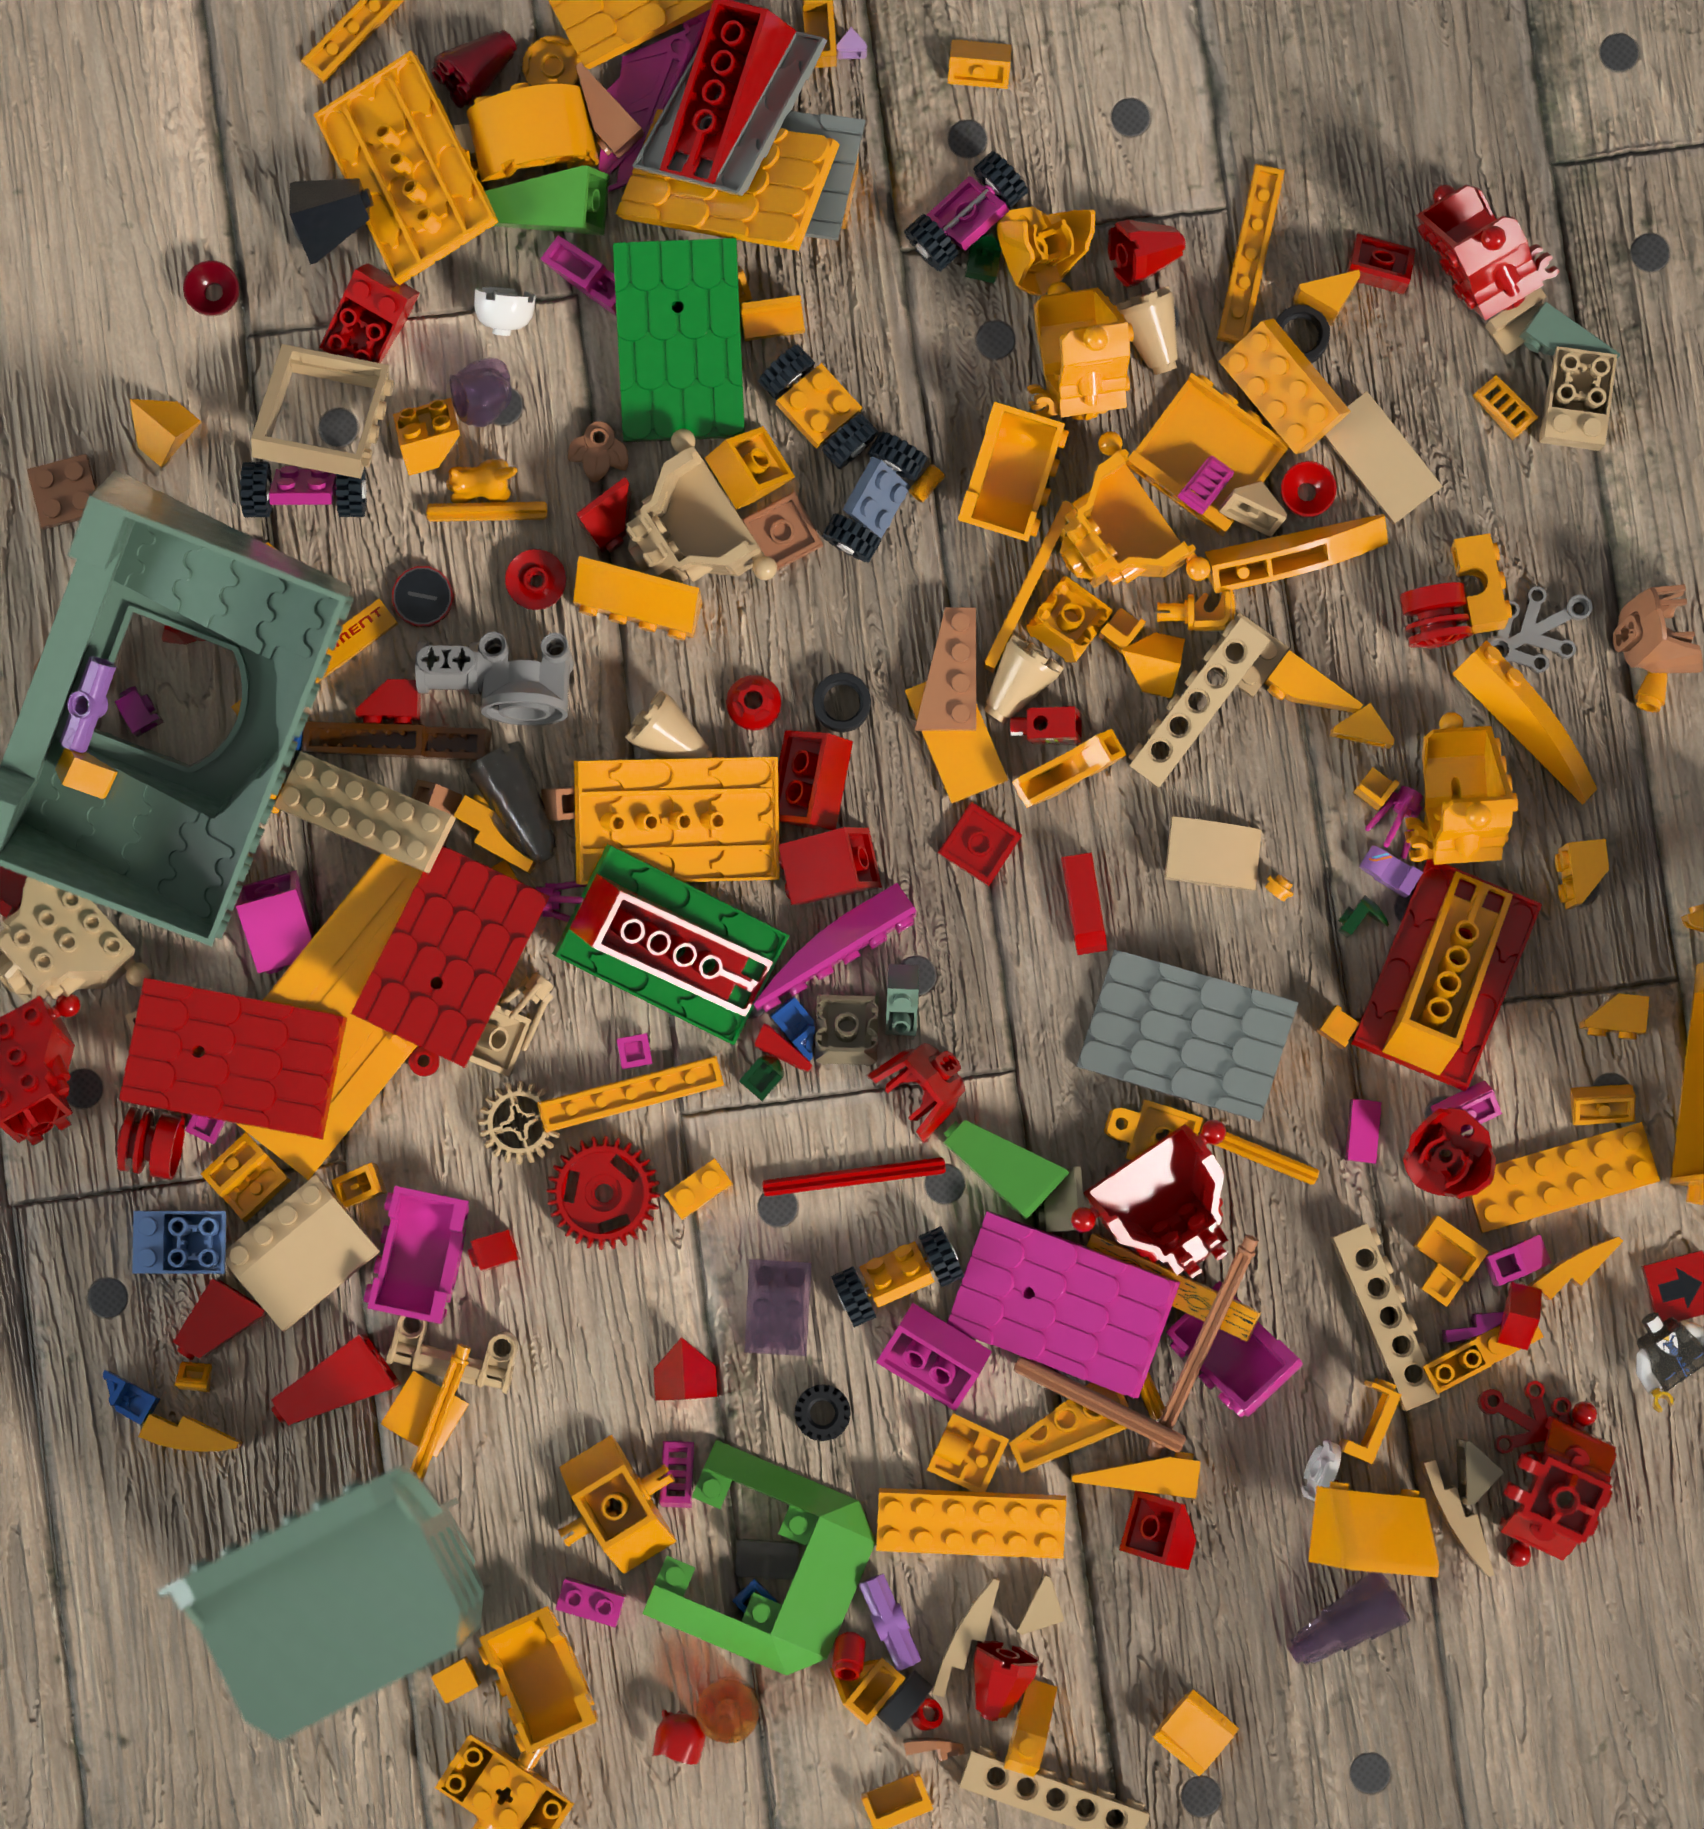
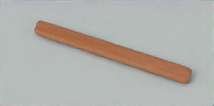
M1020 1356L1014 1366L1016 1373L1170 1450L1180 1452L1186 1441L1184 1435L1031 1359Z

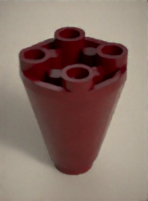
M501 30L499 33L493 32L439 53L435 56V67L431 69V73L438 83H444L450 92L451 100L458 108H462L465 105L470 107L475 104L474 100L484 95L511 60L513 52L517 50V45L512 36L505 30Z

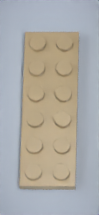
M301 751L274 804V807L428 874L456 819L449 813Z

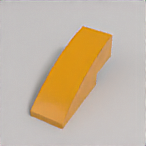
M155 1413L149 1414L138 1436L157 1445L195 1452L237 1449L243 1443V1441L188 1415L182 1416L179 1424H176Z

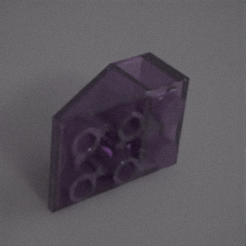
M749 1259L744 1353L807 1356L812 1263Z

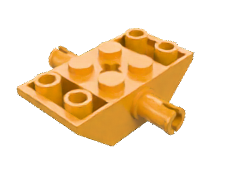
M612 1434L559 1467L569 1494L581 1513L579 1518L558 1529L561 1538L571 1531L574 1532L563 1540L568 1547L592 1532L603 1551L620 1571L625 1574L677 1542L651 1499L653 1493L675 1481L672 1473L659 1479L660 1476L669 1471L665 1464L643 1478L638 1477ZM612 1498L622 1502L621 1513L618 1509L613 1511L610 1509V1505L613 1503Z
M472 1734L468 1735L434 1787L476 1815L478 1820L472 1829H559L575 1804L550 1781L534 1770L537 1762L545 1750L548 1749V1745L530 1754H527L526 1751L521 1752L517 1759L499 1747ZM510 1788L512 1790L510 1796L513 1799L507 1798L502 1800L498 1789Z

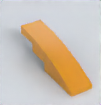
M1612 1237L1584 1248L1555 1264L1527 1286L1542 1289V1297L1545 1300H1551L1569 1280L1575 1286H1582L1623 1240L1620 1237Z

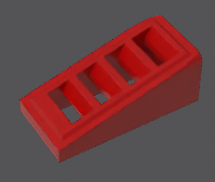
M765 1023L763 1024L754 1043L755 1048L777 1057L807 1073L810 1072L813 1067L810 1061L773 1028Z

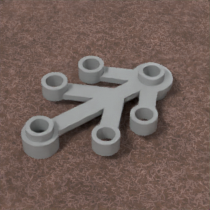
M1535 586L1528 591L1526 596L1528 606L1520 632L1509 638L1513 619L1520 612L1519 605L1515 601L1510 600L1511 606L1515 609V614L1512 615V618H1508L1505 629L1498 630L1496 636L1489 638L1487 641L1492 646L1501 647L1503 650L1502 656L1508 662L1511 661L1528 666L1532 672L1537 674L1543 673L1549 667V660L1545 655L1537 654L1533 656L1516 650V648L1526 643L1555 652L1561 659L1571 658L1576 652V646L1571 640L1560 641L1542 634L1571 619L1580 621L1588 617L1592 612V602L1587 596L1581 594L1573 596L1567 602L1565 609L1536 623L1540 606L1546 600L1547 595L1542 587ZM1533 591L1540 592L1542 596L1541 601H1534L1531 594ZM1574 604H1580L1583 607L1581 614L1573 611ZM1562 645L1570 646L1571 653L1569 655L1561 652ZM1535 659L1543 660V669H1538L1535 667Z

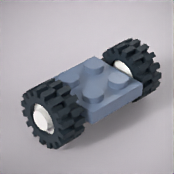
M884 431L879 432L868 452L871 460L842 509L854 521L835 513L821 535L831 545L836 546L837 549L868 563L877 550L881 538L890 526L899 506L904 501L908 489L911 487L901 477L915 481L927 461V456L922 451L917 450L915 446L909 445L907 441H902L899 437L892 436Z

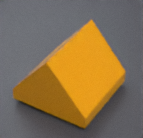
M181 1362L175 1386L181 1390L210 1392L212 1364Z

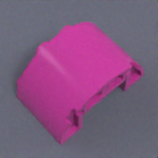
M395 1186L393 1193L388 1192L384 1210L389 1211L388 1217L391 1220L390 1224L384 1225L382 1230L381 1243L385 1244L382 1256L377 1255L374 1266V1273L378 1274V1277L374 1278L373 1284H367L364 1302L368 1303L367 1309L442 1324L447 1314L445 1305L446 1302L450 1303L462 1257L467 1230L463 1225L464 1220L468 1219L469 1202Z
M1219 1281L1211 1289L1219 1292L1222 1283ZM1234 1296L1233 1299L1240 1302V1300L1236 1296ZM1185 1313L1166 1331L1167 1335L1173 1340L1169 1346L1181 1359L1185 1356L1189 1357L1204 1324V1321L1188 1313ZM1257 1321L1250 1340L1247 1342L1219 1329L1200 1369L1202 1373L1198 1377L1210 1390L1216 1387L1221 1392L1218 1398L1230 1410L1232 1409L1242 1418L1244 1415L1249 1417L1303 1366V1363L1280 1339L1274 1338Z

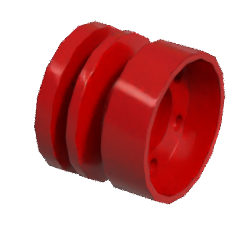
M1450 582L1429 585L1406 591L1400 595L1403 615L1418 617V621L1410 623L1405 627L1408 633L1420 632V634L1407 639L1409 647L1439 648L1455 644L1473 635L1472 627L1457 626L1468 622L1470 616L1454 612L1455 609L1467 603L1463 583Z
M131 1107L126 1114L118 1136V1170L128 1172L132 1166L135 1174H141L146 1162H149L150 1176L172 1180L175 1177L182 1155L185 1138V1117L162 1113L157 1125H154V1116L151 1110H146L141 1115V1109Z

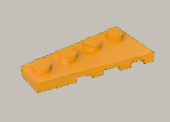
M1092 1382L1085 1386L1129 1408L1124 1395ZM1068 1399L1046 1417L1012 1440L1009 1445L1020 1472L1023 1473L1128 1428Z

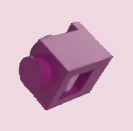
M136 686L119 694L121 698L114 701L131 732L136 737L164 723L160 715L157 713L152 714L156 708L148 694L142 696Z

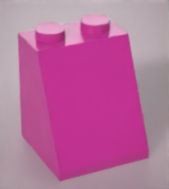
M297 870L242 885V890L236 902V908L258 974L262 972L267 974L277 973L284 966L291 965L315 936Z

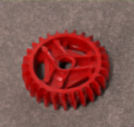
M594 1136L591 1139L592 1146H587L581 1140V1150L577 1151L572 1146L569 1147L572 1154L570 1158L560 1155L562 1162L565 1163L562 1167L553 1165V1168L559 1174L557 1177H548V1180L556 1184L555 1188L546 1189V1192L555 1194V1199L547 1201V1205H556L557 1210L550 1214L551 1217L561 1216L562 1220L556 1226L558 1228L565 1225L569 1227L565 1233L566 1237L575 1232L577 1234L576 1244H579L583 1238H586V1245L589 1249L594 1241H598L599 1250L604 1249L605 1242H609L613 1250L616 1249V1240L620 1239L621 1243L627 1246L626 1236L630 1235L637 1240L639 1239L635 1231L637 1228L643 1231L648 1230L643 1221L645 1219L654 1221L655 1219L649 1214V1210L659 1209V1206L652 1203V1198H659L661 1194L653 1192L652 1187L660 1185V1181H651L650 1177L657 1172L656 1169H646V1166L651 1161L649 1158L642 1161L638 1159L642 1154L641 1149H638L633 1154L630 1152L632 1148L631 1142H628L624 1148H621V1138L617 1137L614 1144L610 1145L608 1136H604L602 1144H598ZM616 1155H619L640 1174L634 1182L610 1163ZM570 1171L580 1172L574 1203L564 1201ZM601 1184H608L613 1190V1196L608 1202H600L595 1196L596 1188ZM625 1214L628 1215L630 1224L601 1234L598 1226L599 1223Z

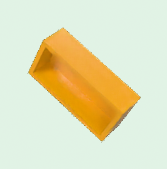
M1274 318L1261 321L1219 360V363L1295 454L1308 451L1351 412Z

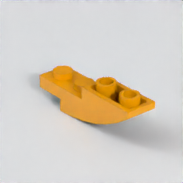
M1501 1323L1485 1333L1468 1339L1422 1366L1436 1395L1521 1350L1516 1347L1496 1343ZM1538 1326L1530 1344L1544 1337Z

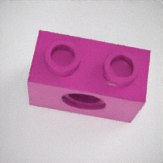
M566 1577L555 1610L616 1627L626 1594Z

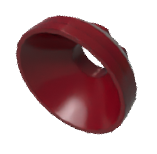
M204 261L195 265L186 275L183 283L184 297L189 306L199 314L211 317L220 316L233 308L239 296L238 279L231 268L224 263ZM213 284L221 286L223 290L221 298L216 301H210L205 296L206 289Z

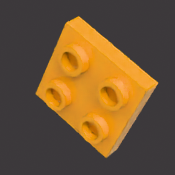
M952 1413L926 1470L973 1492H985L1009 1439Z

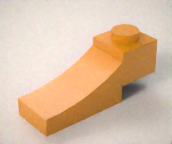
M477 794L473 798L465 795L453 816L479 831L474 843L531 874L536 863L521 854L502 835L492 818L495 812L489 808L491 802Z

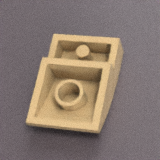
M1172 816L1170 819L1164 880L1255 891L1262 830L1222 822Z

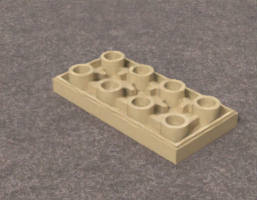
M1367 391L1347 406L1351 412L1323 437L1394 525L1443 486Z

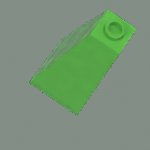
M582 165L485 191L499 221L494 226L590 235H604L609 174L590 166Z
M964 1120L961 1124L955 1121L944 1132L947 1139L943 1144L1023 1219H1027L1069 1174L1065 1168L967 1120Z

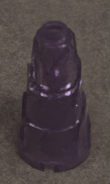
M1369 1572L1345 1590L1342 1597L1320 1612L1321 1615L1299 1630L1296 1636L1291 1639L1292 1646L1288 1647L1296 1663L1299 1664L1302 1661L1305 1665L1317 1663L1341 1650L1346 1651L1369 1638L1373 1640L1399 1626L1409 1623L1411 1618L1396 1591H1393L1390 1587V1582L1386 1576L1379 1572Z

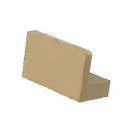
M1541 287L1525 296V300L1520 306L1502 311L1486 324V329L1504 355L1510 354L1524 344V340L1519 336L1539 307L1544 304L1543 301L1547 297Z

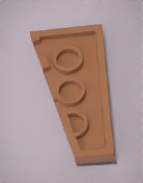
M945 607L915 731H976V607Z

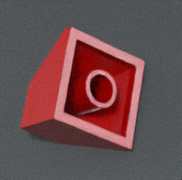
M626 477L622 478L576 513L580 526L601 553L607 549L609 552L617 549L624 542L622 538L626 536V524L628 523L632 496L630 484Z
M1135 1491L1119 1550L1163 1565L1189 1570L1197 1539L1186 1506L1142 1491Z

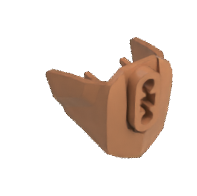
M1685 584L1651 587L1637 595L1622 608L1619 614L1618 627L1613 633V645L1617 652L1624 653L1625 661L1630 667L1642 668L1651 673H1699L1703 671L1700 645L1691 643L1695 636L1694 631L1675 632L1667 628L1664 618H1672L1677 606L1687 604L1686 599H1674L1684 594V591H1686Z

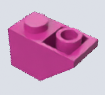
M1540 1234L1488 1254L1483 1259L1493 1286H1501L1552 1263Z

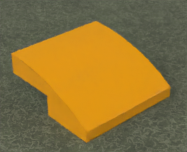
M247 1132L201 1173L202 1177L215 1192L228 1203L244 1222H247L291 1181L286 1173Z
M413 1370L382 1420L381 1425L419 1447L441 1387ZM454 1395L452 1405L434 1450L433 1456L435 1457L439 1455L469 1406L468 1402L457 1395Z

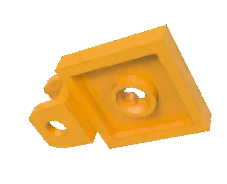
M1143 1099L1139 1113L1125 1108L1111 1109L1104 1126V1133L1112 1139L1128 1143L1129 1146L1125 1159L1132 1160L1159 1142L1156 1139V1134L1162 1133L1163 1129L1168 1130L1169 1135L1186 1123L1198 1135L1203 1118ZM1118 1118L1124 1121V1127L1121 1130L1116 1127V1120Z

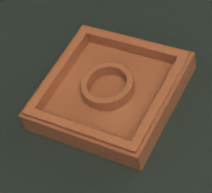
M795 491L742 519L764 555L775 560L777 571L824 546Z

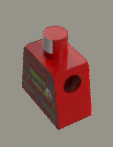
M1075 706L1027 708V717H1011V736L1027 735V739L1032 744L1080 745L1082 744V714ZM1042 722H1048L1044 730H1039V725Z

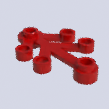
M1532 1381L1524 1387V1394L1530 1401L1534 1419L1504 1402V1397L1498 1390L1488 1389L1479 1395L1477 1404L1483 1413L1487 1415L1499 1413L1529 1431L1514 1436L1501 1435L1497 1437L1494 1447L1498 1453L1507 1454L1513 1451L1514 1448L1546 1441L1548 1429L1545 1425L1548 1416L1542 1398L1545 1392L1542 1383ZM1531 1385L1538 1387L1539 1394L1537 1396L1530 1394L1529 1388ZM1489 1396L1496 1397L1497 1405L1495 1407H1491L1488 1404ZM1565 1397L1554 1399L1551 1403L1553 1414L1557 1415L1559 1419L1572 1424L1569 1415L1572 1408L1571 1402ZM1558 1401H1562L1566 1405V1410L1563 1413L1559 1412L1556 1408ZM1501 1439L1509 1441V1448L1507 1450H1503L1500 1447ZM1528 1451L1524 1454L1533 1455L1536 1460L1541 1462L1545 1452Z

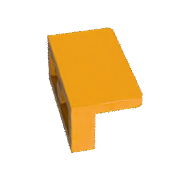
M951 40L948 84L1008 89L1012 46L1000 43Z
M801 295L740 304L745 341L805 333Z

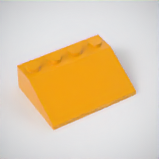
M582 556L578 558L573 602L575 607H579L580 613L596 617L597 613L609 615L608 620L626 625L627 621L638 623L639 629L648 632H656V628L668 631L667 636L678 640H685L686 636L693 638L703 604L700 588Z

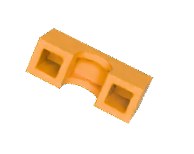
M1491 533L1454 539L1451 553L1456 577L1474 576L1481 581L1484 587L1482 593L1466 597L1467 603L1463 606L1464 614L1470 616V620L1466 622V625L1472 627L1473 634L1505 629L1508 618H1512L1510 601L1504 600L1503 589H1506V581L1503 571H1498L1496 561L1500 560V553L1497 542L1492 543Z

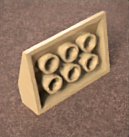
M314 1175L226 1249L225 1263L278 1327L285 1332L376 1256L380 1250L328 1184L317 1175Z

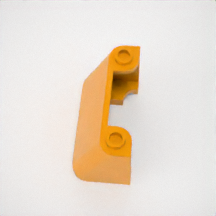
M1330 1481V1487H1316L1308 1562L1357 1571L1438 1577L1440 1564L1426 1499L1419 1497L1420 1491L1401 1488V1493L1394 1495L1348 1490V1483Z

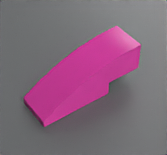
M558 235L540 258L541 261L586 296L616 316L614 273L607 270L601 262Z

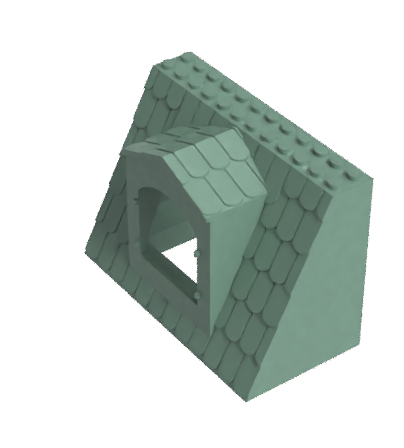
M115 470L89 496L67 555L77 559L0 765V866L212 947L215 938L222 940L232 915L226 911L227 909L233 911L243 887L237 883L238 881H245L253 861V857L248 856L249 852L255 854L265 830L259 827L260 823L267 824L276 800L270 797L272 794L277 796L287 773L281 770L282 766L289 767L298 745L293 740L295 736L300 738L309 714L304 712L305 707L312 708L321 686L315 683L317 678L323 679L332 657L326 654L328 648L334 650L343 626L337 624L339 619L346 620L355 597L349 595L352 587ZM134 612L232 650L241 674V705L233 729L212 753L188 765L173 757L165 756L116 737L111 733L94 729L87 752L118 771L106 799H101L61 784L55 767L65 748L61 746L60 739L69 716L68 699L71 694L78 691L90 656L107 659L115 663Z

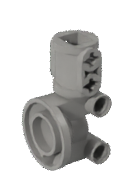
M494 631L484 634L480 642H471L470 646L430 645L428 641H419L415 660L416 688L419 694H428L430 690H469L470 694H481L482 692L481 713L491 720L514 725L553 724L565 720L568 716L569 674L574 668V659L568 640L564 635L556 632L549 633L541 642L542 662L513 660L506 639L502 634Z

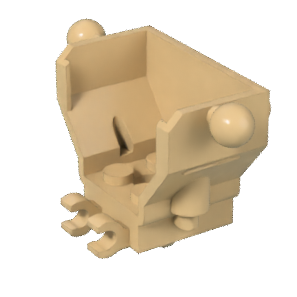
M687 429L675 431L671 437V445L679 453L663 463L654 492L641 500L643 506L634 512L636 518L626 524L628 527L626 532L631 538L628 550L637 565L645 574L678 581L679 583L689 578L695 582L706 574L740 576L752 567L753 573L758 579L769 580L773 578L777 572L775 560L764 555L705 461L695 449L696 441L694 434Z
M26 878L21 907L2 922L4 929L0 932V981L10 992L18 995L24 1003H27L38 996H41L43 999L49 996L53 1000L60 994L68 997L77 989H106L125 972L127 981L135 987H142L144 978L151 979L149 967L144 963H136L133 960L135 948L91 900L36 879Z

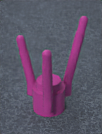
M1401 786L1398 793L1393 792L1385 805L1365 827V830L1370 831L1388 810L1395 805L1393 810L1398 815L1383 844L1384 847H1389L1403 818H1409L1410 815L1411 817L1418 818L1423 808L1420 806L1423 799L1422 794L1410 787ZM1406 840L1404 841L1401 858L1403 859L1407 857L1411 845Z
M576 881L556 884L545 883V887L536 886L537 890L550 896L543 910V917H553L568 922L571 916L554 911V909L559 910L561 903L580 904L583 901V897L561 896V891L556 890L585 887L588 884L580 885L576 884Z

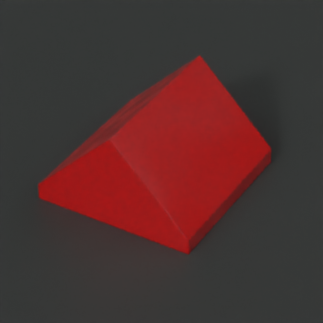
M1357 233L1347 272L1359 270L1360 277L1357 281L1358 283L1404 294L1411 280L1416 249Z

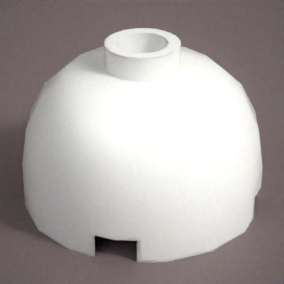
M482 287V290L475 288L474 309L478 320L483 325L493 328L492 334L510 336L511 330L521 329L529 323L533 316L536 295L524 291V296H517L518 293L515 292V289Z

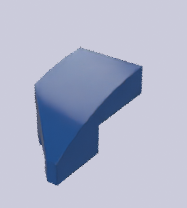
M792 996L775 1010L770 1017L800 1053L810 1061L813 1055L814 1020L798 1000Z
M104 1370L103 1378L107 1381L110 1406H114L117 1412L143 1426L148 1415L154 1412L160 1398L124 1378Z

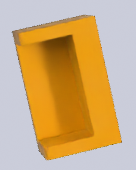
M802 0L804 33L823 37L827 40L814 68L837 67L833 0Z
M1438 1215L1432 1217L1413 1245L1421 1253L1434 1262L1441 1264L1465 1282L1470 1280L1489 1252Z
M919 1771L861 1794L862 1802L873 1829H888L934 1810Z

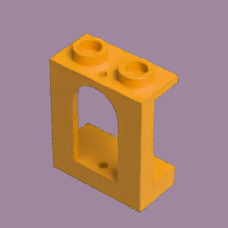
M1375 1378L1373 1382L1365 1381L1363 1384L1382 1394L1360 1445L1341 1438L1338 1443L1341 1452L1373 1464L1402 1395L1395 1392L1396 1385L1380 1378Z

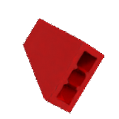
M212 1278L173 1340V1343L179 1346L177 1352L190 1360H193L195 1356L197 1358H204L265 1317L267 1313L257 1302L218 1278Z

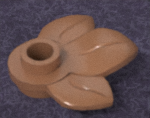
M596 421L591 423L586 428L584 435L575 438L569 446L568 460L571 462L582 461L585 474L594 483L604 477L610 466L619 470H626L628 466L627 448L624 443L615 438L613 428L606 422ZM595 432H603L605 440L603 442H596L594 440Z

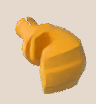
M1234 591L1222 592L1218 606L1210 613L1204 610V604L1208 598L1207 593H1204L1195 604L1194 594H1188V600H1185V603L1157 602V611H1170V613H1157V622L1185 621V624H1188V630L1223 631L1232 619L1235 620L1236 599Z

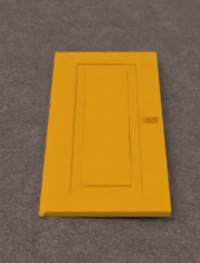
M383 854L378 856L262 1000L347 1018L323 1140L237 1124L307 1180L313 1176L417 1047V1045L351 1014L423 872ZM435 977L432 984L435 988L440 989L443 981L440 977Z

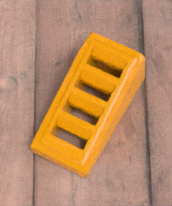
M1497 375L1473 394V397L1512 441L1539 418ZM1497 387L1500 392L1488 400L1485 396ZM1505 396L1507 401L1497 409L1494 404ZM1513 405L1515 410L1505 417L1502 413ZM1521 414L1523 419L1514 426L1511 421Z

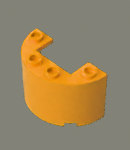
M557 79L544 80L540 82V85L529 86L525 82L517 83L510 87V91L494 96L476 98L474 100L475 104L466 111L481 182L511 178L516 170L521 168L567 163L568 169L582 165L597 167L599 164L583 90L579 85L558 84Z
M994 401L958 520L1026 542L1029 541L1030 536L1036 537L1041 523V519L1036 518L1040 505L1046 507L1051 489L1046 488L1049 476H1056L1060 460L1055 458L1058 447L1064 449L1069 434L1068 430H1064L1065 423Z
M548 1606L479 1637L482 1644L478 1648L480 1657L485 1665L490 1664L498 1673L499 1679L495 1680L501 1696H507L511 1704V1708L507 1709L518 1731L514 1735L520 1751H526L527 1754L597 1723L599 1720L596 1710H592L591 1706L594 1705V1701L577 1658L566 1635L558 1629L559 1622Z

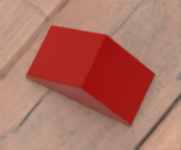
M1515 1282L1510 1283L1496 1343L1528 1350L1540 1321L1542 1289Z

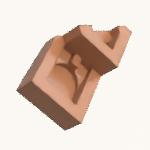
M926 1737L903 1740L906 1756L937 1750L939 1761H944L948 1757L965 1754L963 1744L947 1739Z

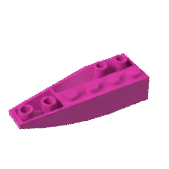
M895 883L848 911L812 938L768 984L754 1003L756 1010L758 1011L763 1008L765 1012L770 1011L781 1004L780 997L789 992L792 996H795L808 988L805 982L814 977H817L818 980L827 977L834 972L832 966L841 961L845 965L861 956L859 950L868 945L871 949L887 941L888 937L886 934L894 929L900 933L914 924L913 918L916 917L917 911L899 884Z

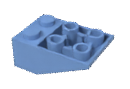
M133 1211L132 1274H225L226 1211Z

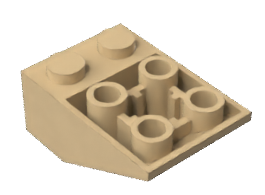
M1556 346L1542 414L1539 443L1600 451L1605 446L1617 362L1616 354Z

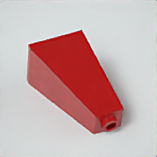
M359 1334L272 1398L271 1401L274 1406L271 1410L280 1423L286 1421L288 1425H292L395 1389L401 1385V1382L368 1335Z

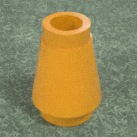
M1648 671L1635 695L1638 708L1653 713L1660 711L1661 707L1665 705L1668 673H1651Z

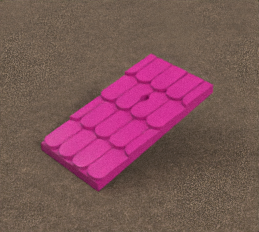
M987 1211L947 1324L963 1334L989 1345H994L1024 1358L1032 1359L1122 1395L1139 1398L1180 1282L997 1213Z

